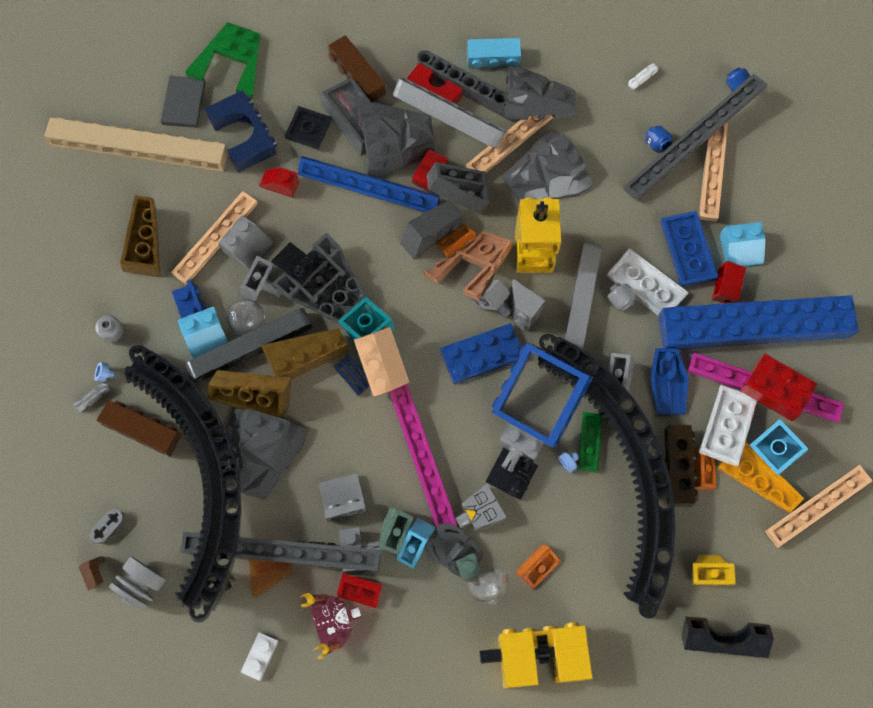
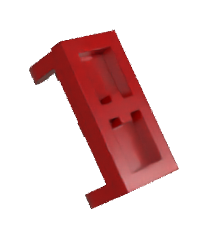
M726 261L719 266L718 279L715 282L712 300L724 304L731 303V301L737 303L740 298L746 267L730 261Z
M342 573L337 597L376 609L383 586Z

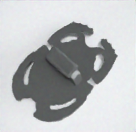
M451 524L437 526L438 535L436 538H429L426 544L427 552L431 558L444 567H447L449 563L451 566L448 570L459 577L461 575L455 569L456 563L454 560L471 553L470 547L472 546L476 550L475 556L478 558V564H480L484 553L473 540L470 539L468 543L465 542L468 537L461 529ZM445 530H455L458 532V534L454 532H445ZM433 546H435L436 548L435 550L437 555L439 556V559L435 556L433 552Z

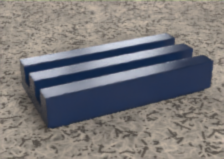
M347 355L344 360L342 359L338 365H334L335 370L357 396L370 387L365 373L350 355ZM348 362L352 365V367L358 372V374H359V375L363 378V380L367 383L366 385H364V384L362 383V381L356 376V374H355V373L351 370V368L347 365ZM341 367H344L347 370V372L358 383L361 389H357V387L352 383V381L341 370Z

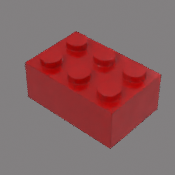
M764 353L756 362L740 391L792 422L800 416L817 383Z

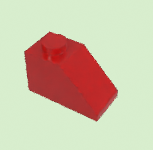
M281 167L266 170L259 187L293 198L299 185L297 172Z

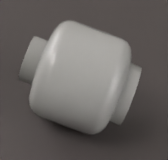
M617 283L610 288L611 292L608 294V299L616 310H622L623 312L635 304L636 295L628 284L621 285Z
M106 315L96 322V333L103 341L113 343L123 336V325L116 317Z

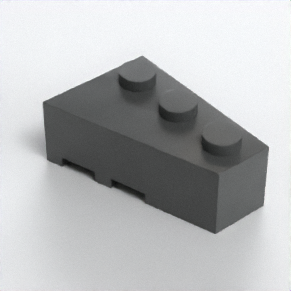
M435 162L427 174L428 189L479 214L490 202L485 171Z
M448 200L409 221L400 244L415 259L448 233L458 229L461 225L460 222L463 214Z

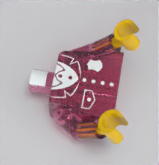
M306 593L300 596V598L305 597L307 599V603L301 606H310L320 644L314 648V651L320 649L322 655L317 658L322 659L327 654L342 648L350 638V632L353 631L351 621L360 619L362 616L358 606L346 609L344 601H340L338 597L327 594L312 595Z

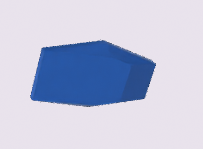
M656 348L650 375L656 414L685 415L689 377L678 348Z

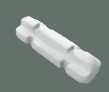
M654 63L650 64L648 68H645L629 80L628 86L631 89H636L656 74L658 67Z

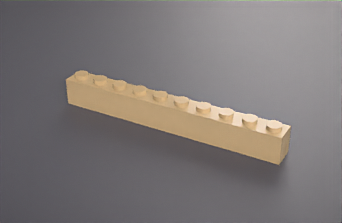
M50 117L44 137L52 146L224 172L228 156L226 145L218 141L208 142L203 139H188L185 136H170L166 133L156 134L151 131H136L132 128L123 129L113 125L103 126L98 123H84L80 120L70 121L61 117Z

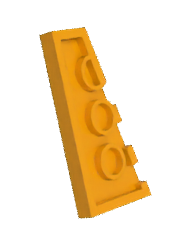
M745 442L738 467L726 462H722L717 467L718 470L787 513L792 512L804 500L780 474L777 476L747 442Z

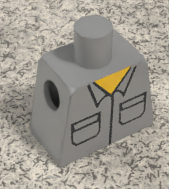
M486 484L462 503L461 507L464 513L455 518L460 529L471 524L474 531H478L504 522L506 515L488 484Z

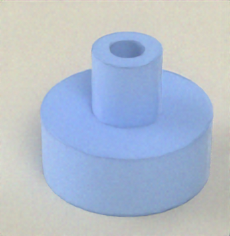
M99 362L95 371V381L105 382L107 377L113 379L115 371L109 370V364Z
M564 452L558 457L561 465L569 473L577 468L575 461L579 459V456L575 452L570 456Z

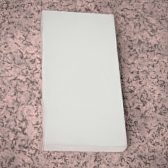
M630 248L606 275L615 284H628L636 295V299L656 315H659L663 308L678 307L689 294V292Z
M720 385L699 453L738 467L757 401L740 391Z

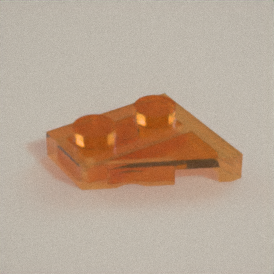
M249 559L252 598H257L293 574L292 563Z

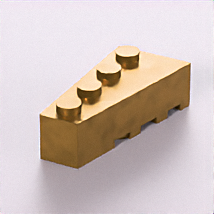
M134 196L120 261L123 272L161 277L157 213L154 198Z
M339 328L261 345L275 376L292 377V379L349 352L348 345Z
M217 370L208 384V399L243 410L251 409L283 418L290 404L292 377Z

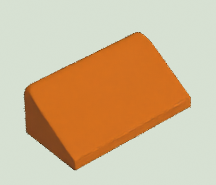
M464 224L436 243V246L449 259L452 257V252L465 248V243L476 237V233Z
M700 448L693 449V451H696L694 470L697 471V481L695 482V489L714 490L716 489L715 459L700 454Z
M542 544L516 571V574L534 590L561 560L550 547Z

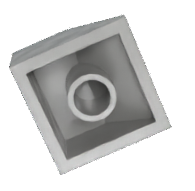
M242 215L219 241L222 252L248 270H250L256 256L263 258L274 245V242L256 224Z
M513 279L510 287L511 294L509 295L513 321H515L519 328H525L529 331L542 314L545 300Z

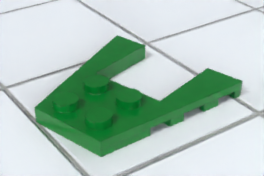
M227 22L186 69V76L203 81L215 54L246 64L235 89L236 93L243 90L246 96L249 95L253 99L260 33Z

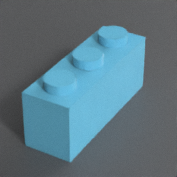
M520 38L467 40L468 68L520 66Z

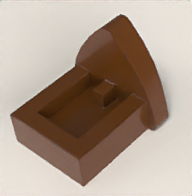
M103 556L86 561L79 566L88 591L104 582L97 566L105 562Z

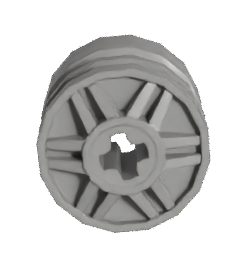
M130 556L122 567L128 576L125 578L121 575H116L115 578L122 583L121 586L111 582L109 588L127 604L146 610L148 605L141 599L144 597L152 601L153 597L147 592L148 589L159 592L166 579Z

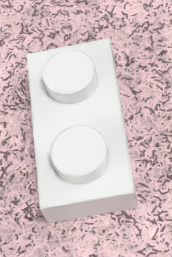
M258 633L241 673L261 681L278 641Z

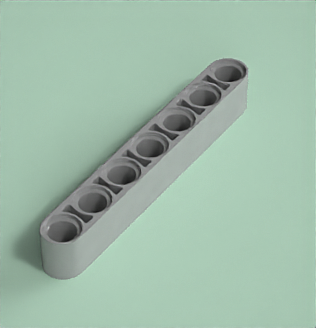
M399 77L393 92L396 98L491 147L499 148L506 132L503 128L406 78Z
M583 242L564 338L582 350L602 245ZM569 351L567 353V358H575L577 352Z

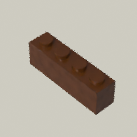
M346 35L328 45L330 60L338 65L340 73L342 75L345 74L347 79L353 78L371 103L386 94L385 83Z
M110 400L107 401L96 420L98 423L168 457L172 455L181 438L177 433V428L169 424L165 427L160 424L161 421L152 416L148 419L143 416L144 413L135 408L131 411L126 408L127 405L118 400L115 403Z

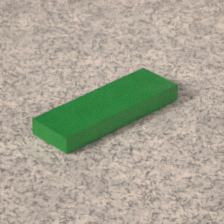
M588 412L582 413L577 470L598 472L602 415Z

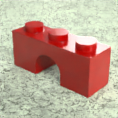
M420 63L417 64L407 77L408 80L455 104H458L462 99V89L450 81H447L441 87L432 86L433 71Z

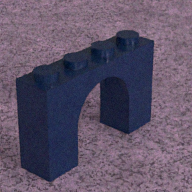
M243 90L204 108L215 131L235 122H245L254 128L251 137L247 141L228 150L238 173L277 154L275 149L277 143L274 137H269L267 125L261 123L260 119L262 118L259 111L253 109L252 99L249 95L246 96Z

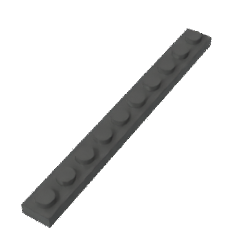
M751 75L624 186V190L636 201L640 199L766 89L767 83L757 75Z
M183 532L180 552L197 553L196 546H199L198 539L201 538L200 533ZM240 537L236 558L380 571L382 550Z

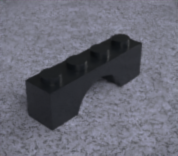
M689 616L685 617L681 635L684 650L769 658L774 640L769 624L748 622L744 628L737 632L720 633L709 626L707 618Z

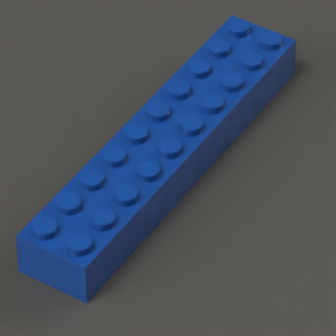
M852 295L666 307L658 315L663 348H678V350L851 338L859 332Z

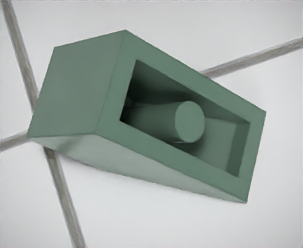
M389 507L381 528L379 548L399 555L414 517Z

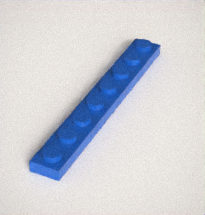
M305 156L300 158L298 175L423 212H428L439 204L440 196Z

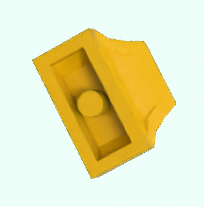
M698 555L695 563H692L693 585H735L734 563H727L720 555Z

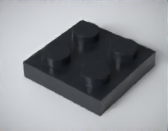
M298 106L285 133V138L319 150L332 118L331 116Z

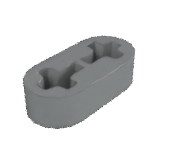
M117 509L109 510L91 529L90 538L92 541L98 544L108 542L124 524L125 515ZM112 515L117 516V523L112 522ZM99 530L103 531V538L98 537L97 532Z

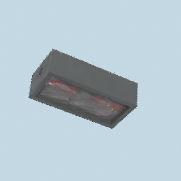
M351 77L323 91L321 105L359 155L362 156L366 154L363 126L359 122L357 105L369 104L371 101Z

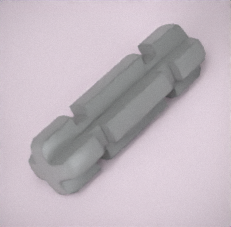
M104 382L98 386V389L94 388L84 395L82 400L78 399L73 405L77 411L82 412L86 409L87 405H92L102 398L101 395H106L111 390Z

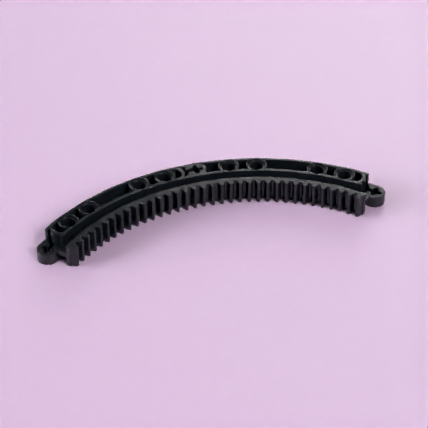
M544 334L539 339V345L543 350L593 376L583 398L589 397V404L594 403V409H599V415H604L603 420L609 421L607 423L608 427H614L612 433L617 434V441H621L619 443L620 448H625L623 454L629 455L626 457V462H632L628 467L629 470H634L631 473V477L636 478L633 481V485H639L635 488V492L641 493L636 496V500L642 501L637 504V508L643 511L637 514L643 518L638 520V524L643 526L638 529V532L643 535L637 537V540L641 541L642 544L636 545L641 552L635 553V556L640 559L633 562L638 568L631 570L636 576L629 577L633 584H627L626 587L630 589V592H624L623 594L628 600L639 604L641 616L647 619L653 618L658 612L668 585L673 562L676 532L672 485L661 446L648 419L635 399L611 372L595 358L568 340L552 334ZM548 339H551L552 344H554V348L551 345H548V347L546 348L543 341H548ZM569 351H576L577 355L575 358L569 359L567 358V353ZM540 356L538 357L540 369L545 367V370L547 372L551 371L554 376L558 374L560 380L564 379L566 384L571 382V387L575 388L579 377ZM594 364L596 369L593 372H587L585 370L586 366ZM625 400L632 403V407L628 410L621 407V403ZM641 420L645 423V428L637 430L634 427V423ZM652 437L654 439L651 441L652 448H657L654 456L651 453L647 454V451H649L647 443ZM659 473L664 474L667 478L663 484L655 481V476ZM663 497L668 498L671 502L670 507H660L659 500ZM661 551L669 553V561L661 563L657 558L658 553ZM660 575L664 578V585L662 587H655L653 585L652 579L654 576ZM646 596L652 601H659L658 604H652L654 612H649L648 615L644 614L645 610L642 608L643 605H648L649 603L648 600H645Z
M135 345L129 350V357L133 364L131 367L127 365L125 368L127 383L133 382L134 387L139 385L140 391L145 390V394H150L151 399L156 398V403H161V407L166 408V412L171 414V418H175L176 424H179L180 430L183 429L184 436L186 435L187 441L190 442V447L193 449L200 469L204 497V515H202L203 523H201L202 530H200L201 538L198 539L199 546H196L197 553L193 555L195 561H191L192 569H188V576H184L185 584H180L181 592L176 591L175 593L180 606L188 607L191 619L199 623L205 621L211 611H215L220 602L234 566L240 541L242 503L236 458L220 418L199 388L166 359L144 346ZM140 352L142 353V356L138 355L137 357H135V354H139ZM205 418H212L209 421L204 420ZM217 436L222 437L220 440L214 439ZM225 461H228L230 467L226 468ZM229 486L236 487L234 490L227 489V487ZM231 508L237 509L235 513L227 512ZM222 559L229 561L226 565L218 564ZM217 582L220 584L216 589L209 588L211 583ZM203 605L204 614L199 613L198 616H195L194 609H200Z

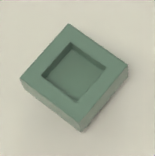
M474 552L454 560L463 580L482 572Z

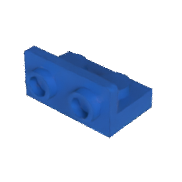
M191 280L187 281L188 286L172 291L181 318L207 309L204 301L199 300L198 296L201 295L198 285H194Z

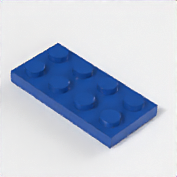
M697 211L661 218L660 223L680 286L685 287L717 280L718 274Z
M511 323L440 348L453 384L518 362L521 350Z

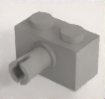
M256 256L238 294L255 302L260 291L265 290L279 298L281 292L272 285L273 282L268 278L274 264Z
M492 280L479 301L468 297L478 309L498 310L503 317H506L512 311V308L505 302L511 293L508 291L507 285L501 280Z
M612 353L610 366L607 370L630 392L634 359L631 355ZM592 366L591 371H595L596 367Z
M508 423L498 443V446L509 450L501 466L506 469L508 464L511 463L508 471L513 472L520 457L525 459L529 457L535 460L544 442Z
M360 528L339 530L340 546L382 550L381 554H383V549L377 548L380 541L363 543ZM342 568L345 574L365 572V570Z

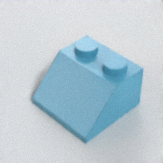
M761 222L731 225L723 228L719 238L725 262L730 261L743 267L764 264L765 235Z
M214 306L177 320L193 359L228 343Z
M780 419L749 445L777 476L808 451V448Z

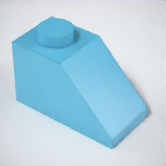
M417 518L410 528L396 560L414 569L436 527Z

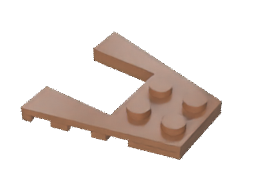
M486 231L481 232L465 243L466 247L462 250L452 252V257L444 262L443 260L437 262L435 268L429 272L425 270L423 272L425 278L439 283L461 260L480 266L483 269L463 289L464 295L479 301L513 247L510 240Z

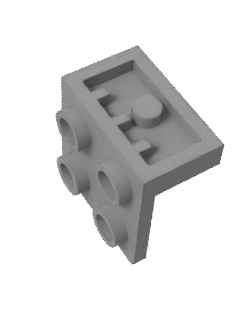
M357 474L319 483L327 522L367 512Z

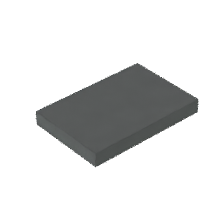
M169 77L161 117L162 125L197 128L205 79L200 81L191 77Z

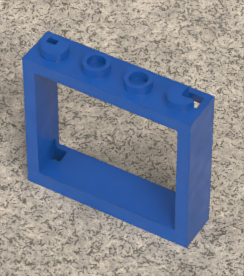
M527 343L519 352L520 358L518 362L512 365L510 369L511 375L501 387L503 391L500 397H497L493 402L492 407L494 408L491 413L545 444L556 447L588 389L593 376L532 343ZM532 352L579 377L549 437L503 411Z

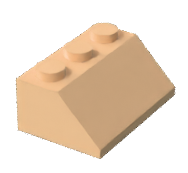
M391 327L354 339L373 396L386 393L409 383Z

